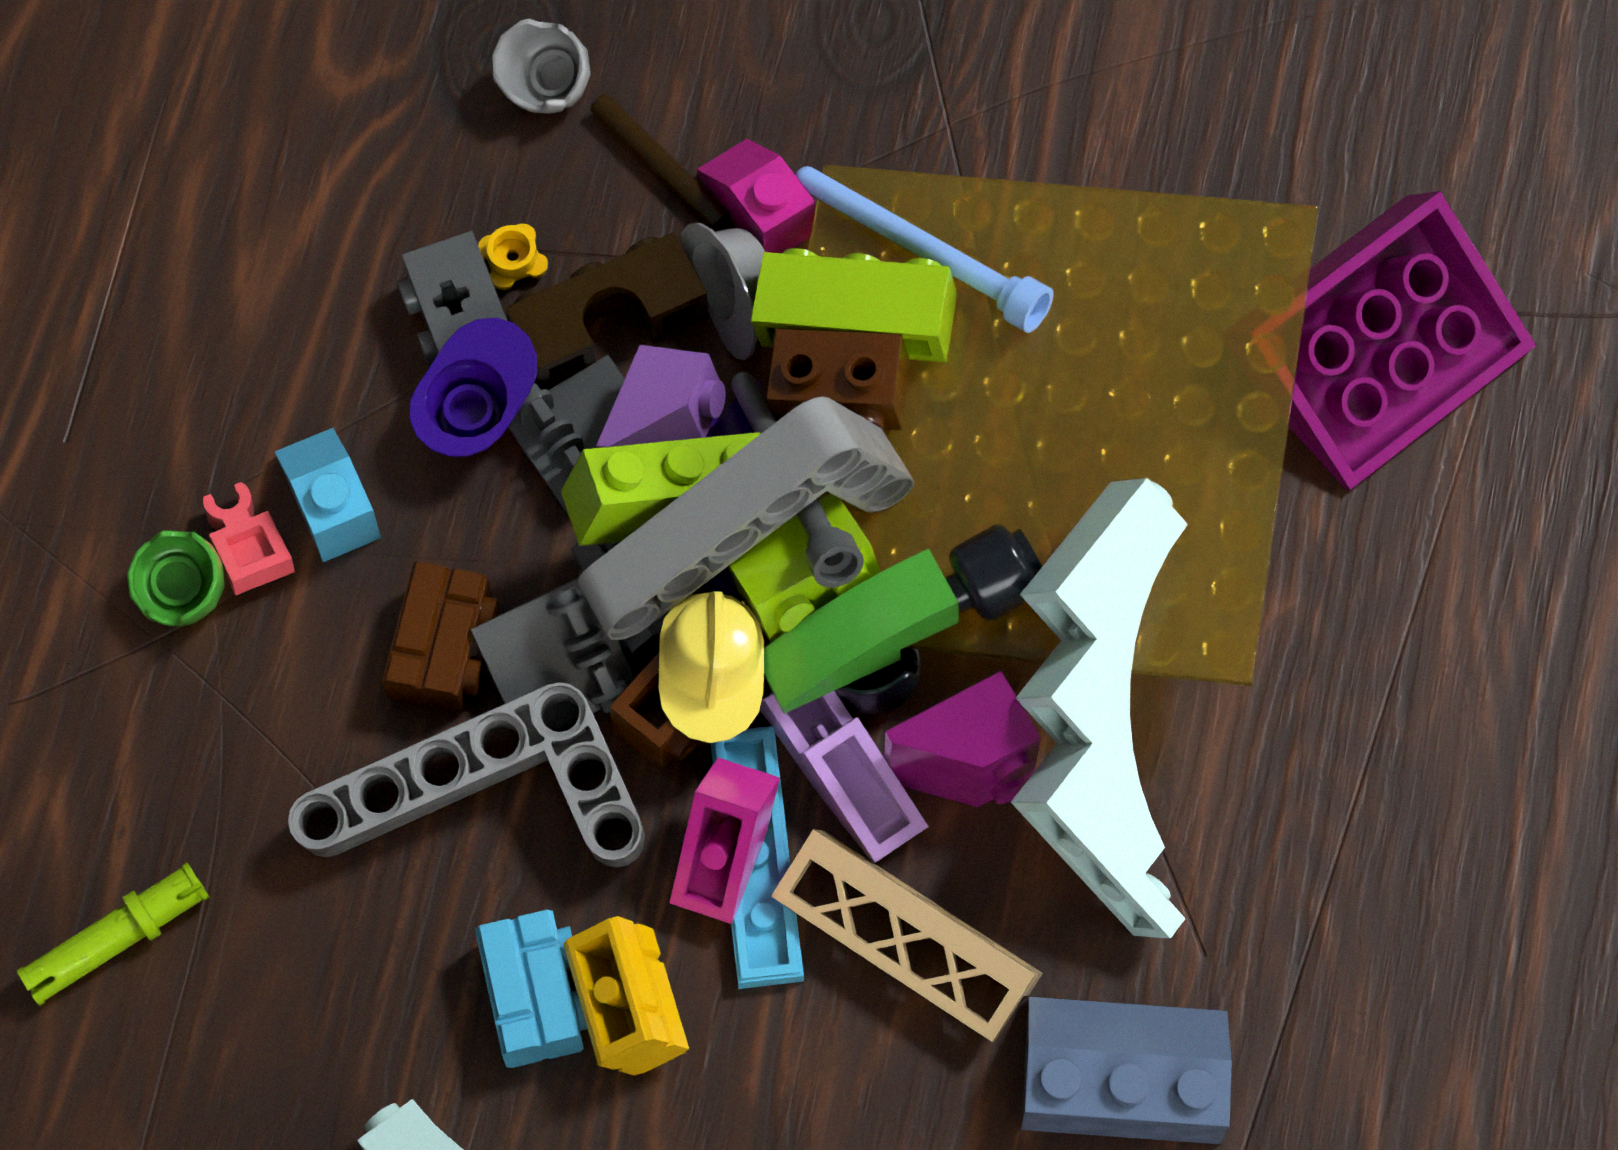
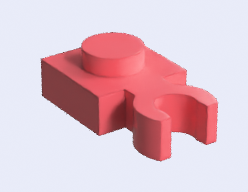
M242 482L234 484L238 504L233 508H219L211 494L203 496L207 521L216 530L209 534L210 541L223 562L224 573L235 596L295 572L292 557L269 511L254 516V506L250 490Z

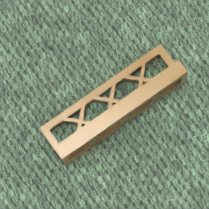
M812 830L771 897L991 1042L996 1040L1022 997L1030 995L1043 974L826 831ZM812 861L833 874L839 902L814 907L792 893ZM846 883L866 896L849 899ZM877 902L889 911L894 938L868 943L856 934L851 907ZM841 909L844 926L824 913ZM901 919L921 932L904 936ZM932 938L944 946L950 974L923 979L911 970L906 943ZM896 945L899 962L879 949ZM956 955L976 967V969L959 972ZM987 974L1009 989L990 1021L967 1008L961 979ZM951 982L955 999L934 985Z

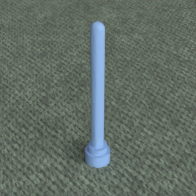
M805 166L796 172V177L811 196L918 257L930 259L942 266L950 267L953 277L997 301V309L1003 312V318L1006 322L1026 333H1030L1046 317L1054 295L1053 289L1031 276L1024 277L1023 279L1018 276H1013L1010 279L1006 278L812 167Z

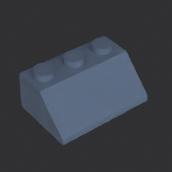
M1028 997L1021 1130L1222 1144L1230 1125L1232 1057L1227 1011Z

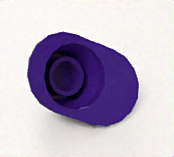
M500 318L476 319L460 327L446 341L432 365L417 385L410 400V422L417 438L430 450L448 457H469L487 450L504 435L506 429L530 394L537 377V353L530 337L515 323Z

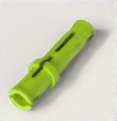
M188 862L139 895L133 890L123 896L125 904L29 965L19 968L17 973L27 990H31V995L36 1003L41 1006L45 1003V1000L147 936L152 941L162 934L159 929L161 926L202 900L205 901L210 898Z

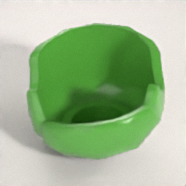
M164 530L157 533L135 552L127 571L130 599L146 618L166 626L195 624L215 610L225 588L223 562L212 544L195 532Z

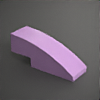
M835 691L785 714L781 711L772 692L762 698L760 711L770 726H774L776 735L823 801L872 863H876L929 827L859 718L851 717Z

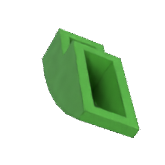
M928 548L851 588L799 622L790 632H784L764 648V678L783 714L901 660V649L959 623L958 601L930 549Z

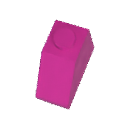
M745 139L696 169L697 176L712 196L730 213V220L736 228L745 229L760 242L765 252L783 253L785 250L794 248L815 235V200L783 158L777 153L749 139Z
M719 757L717 758L694 794L670 904L730 924L733 922L767 834L780 777Z

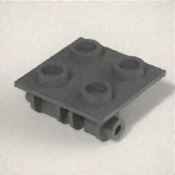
M609 355L549 390H541L537 384H533L530 394L508 427L568 517L569 514L561 490L582 450L597 448L598 440L625 380Z
M579 578L470 629L505 704L546 685L560 682L571 684L579 689L586 698L592 713L600 709L604 713L610 712V706L635 679L618 640H611L606 635L578 586ZM562 701L555 703L545 714V726L552 731H556L577 721L579 708L571 702Z

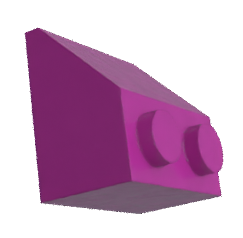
M1002 671L885 731L884 759L903 787L979 807L995 799L997 804H1003L1013 800L1035 772L1041 736L1023 706L1017 701V696Z

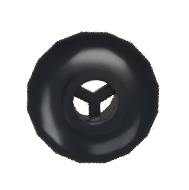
M996 524L961 542L950 550L949 563L954 573L948 575L945 579L958 601V608L962 613L973 607L981 618L993 621L1027 603L1020 594L1042 568V565L1020 528L1011 533L1005 526Z

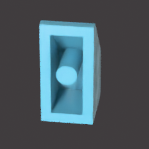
M333 428L275 451L323 562L381 539L373 508L352 461Z

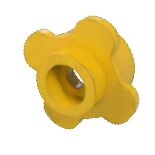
M521 223L503 226L491 235L484 236L479 241V249L483 259L487 260L490 266V277L495 288L508 290L515 281L526 277L540 278L546 273L548 260L546 256L538 252L535 243L536 232L530 225ZM514 252L519 257L515 261H510L507 259L508 254Z

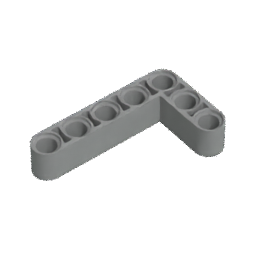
M828 397L813 398L795 407L582 572L578 579V586L606 635L611 640L627 639L649 627L826 491L865 512L876 513L894 506L905 498L914 487L915 481L880 427Z
M560 682L539 688L307 792L295 801L290 809L288 818L290 833L302 847L316 856L330 857L343 853L549 760L583 839L597 861L605 866L616 868L629 865L638 859L644 849L646 839L642 822L586 698L576 687ZM562 701L571 702L579 708L578 720L569 730L557 732L545 726V714L555 703ZM501 728H508L517 732L519 744L515 752L509 757L497 759L486 754V740L492 732ZM451 755L458 759L459 770L453 781L442 786L432 785L427 782L426 769L430 761L435 757ZM595 760L603 764L606 769L605 779L602 784L590 791H582L573 787L570 779L575 766L582 761ZM384 781L396 784L399 794L394 807L382 813L371 812L367 809L366 798L371 787ZM323 808L335 810L337 812L338 824L334 833L327 839H310L307 835L306 826L311 814ZM615 818L623 819L630 823L633 829L632 838L625 847L620 850L611 851L605 850L598 845L597 833L603 823Z

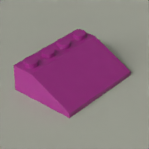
M1440 191L1405 196L1221 335L1222 340L1253 388L1345 490H1351L1537 346Z

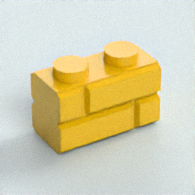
M616 916L608 918L566 939L563 943L598 1066L612 1070L619 1069V1072L635 1076L656 1068L689 1050L664 963L658 960L661 953L653 928L639 923L634 924L633 921Z

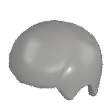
M530 18L520 20L500 35L491 55L492 75L495 83L510 101L518 107L534 113L550 114L561 112L565 107H572L583 96L591 75L587 48L572 31H568L561 24L539 22Z

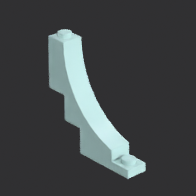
M1148 478L1110 482L1020 594L1061 641L1016 697L1017 701L1056 742V745L1011 803L1133 936L1171 939L1185 920V917L1169 901L1171 895L1167 887L1157 878L1146 873L1165 846L1151 818L1137 771L1130 721V678L1138 629L1152 585L1170 549L1188 524L1172 507V498L1164 488Z

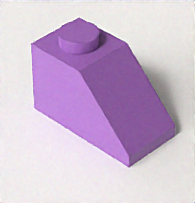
M639 345L598 440L597 448L705 438L713 418H718L721 415L726 397L725 386L719 380L709 354Z

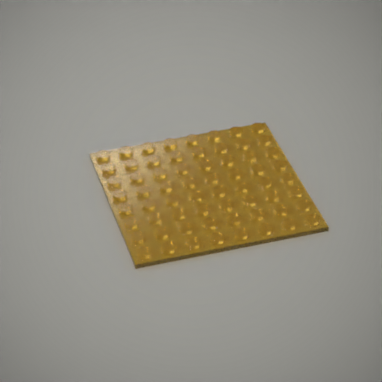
M824 164L823 174L1006 278L1010 279L1013 276H1018L1023 279L1024 277L1031 276L1052 288L1054 293L1051 307L1045 318L1034 331L1026 333L1004 320L1003 312L997 309V301L953 277L958 294L947 362L910 360L902 430L884 429L883 431L915 481L914 487L900 502L876 513L865 512L841 499L870 542L880 571L882 572L929 548L944 577H947L954 573L949 563L950 550L961 542L996 524L1005 526L1011 533L1020 528L1043 566L1110 482L1148 478L1168 492L1173 501L1172 507L1188 525L1170 549L1152 585L1138 629L1131 673L1252 687L1319 213L1318 206ZM817 200L809 251L821 257L844 258L848 254L862 253L871 255L880 261L906 263L910 259L920 258L824 202ZM826 491L818 497V500L828 496L831 493ZM1025 603L993 621L981 618L973 607L963 613L958 608L959 623L905 648L1044 663L1061 640L1032 607Z

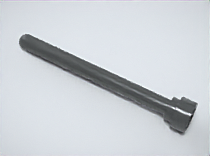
M747 372L735 374L731 380V389L753 432H760L761 434L777 421L754 377ZM817 498L796 514L809 538L805 551V561L818 584L829 588L840 587L858 576L862 570L864 559L852 535L837 527H832Z

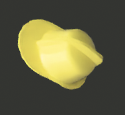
M715 591L692 594L672 608L663 620L659 642L658 684L661 707L672 726L690 739L706 743L731 740L748 729L760 710L764 683V638L761 625L750 608L732 596Z

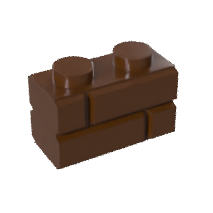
M420 561L413 562L382 679L387 698L395 702L415 706L425 705L431 709L459 714L463 712L467 694L478 695L483 680L485 660L484 658L476 657L479 647L470 629L497 617L500 607V600L492 598L488 577L482 573L456 568L450 570L445 566Z

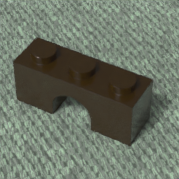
M675 232L659 239L657 237L644 238L633 244L626 251V254L604 264L601 262L586 264L577 269L570 279L548 289L537 287L521 294L512 305L505 308L507 321L515 323L531 339L537 353V377L535 384L541 390H549L596 362L594 343L588 331L598 319L605 315L622 313L636 318L644 326L653 344L709 319L707 292Z

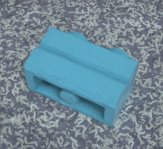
M543 910L518 916L513 920H500L479 925L475 928L500 1048L506 1068L519 1067L540 1062L545 1058L552 1059L582 1051L584 1046L580 1031L588 1028L577 990L571 992L566 968L570 966L563 945L566 939L572 937L570 926L557 929L553 910Z

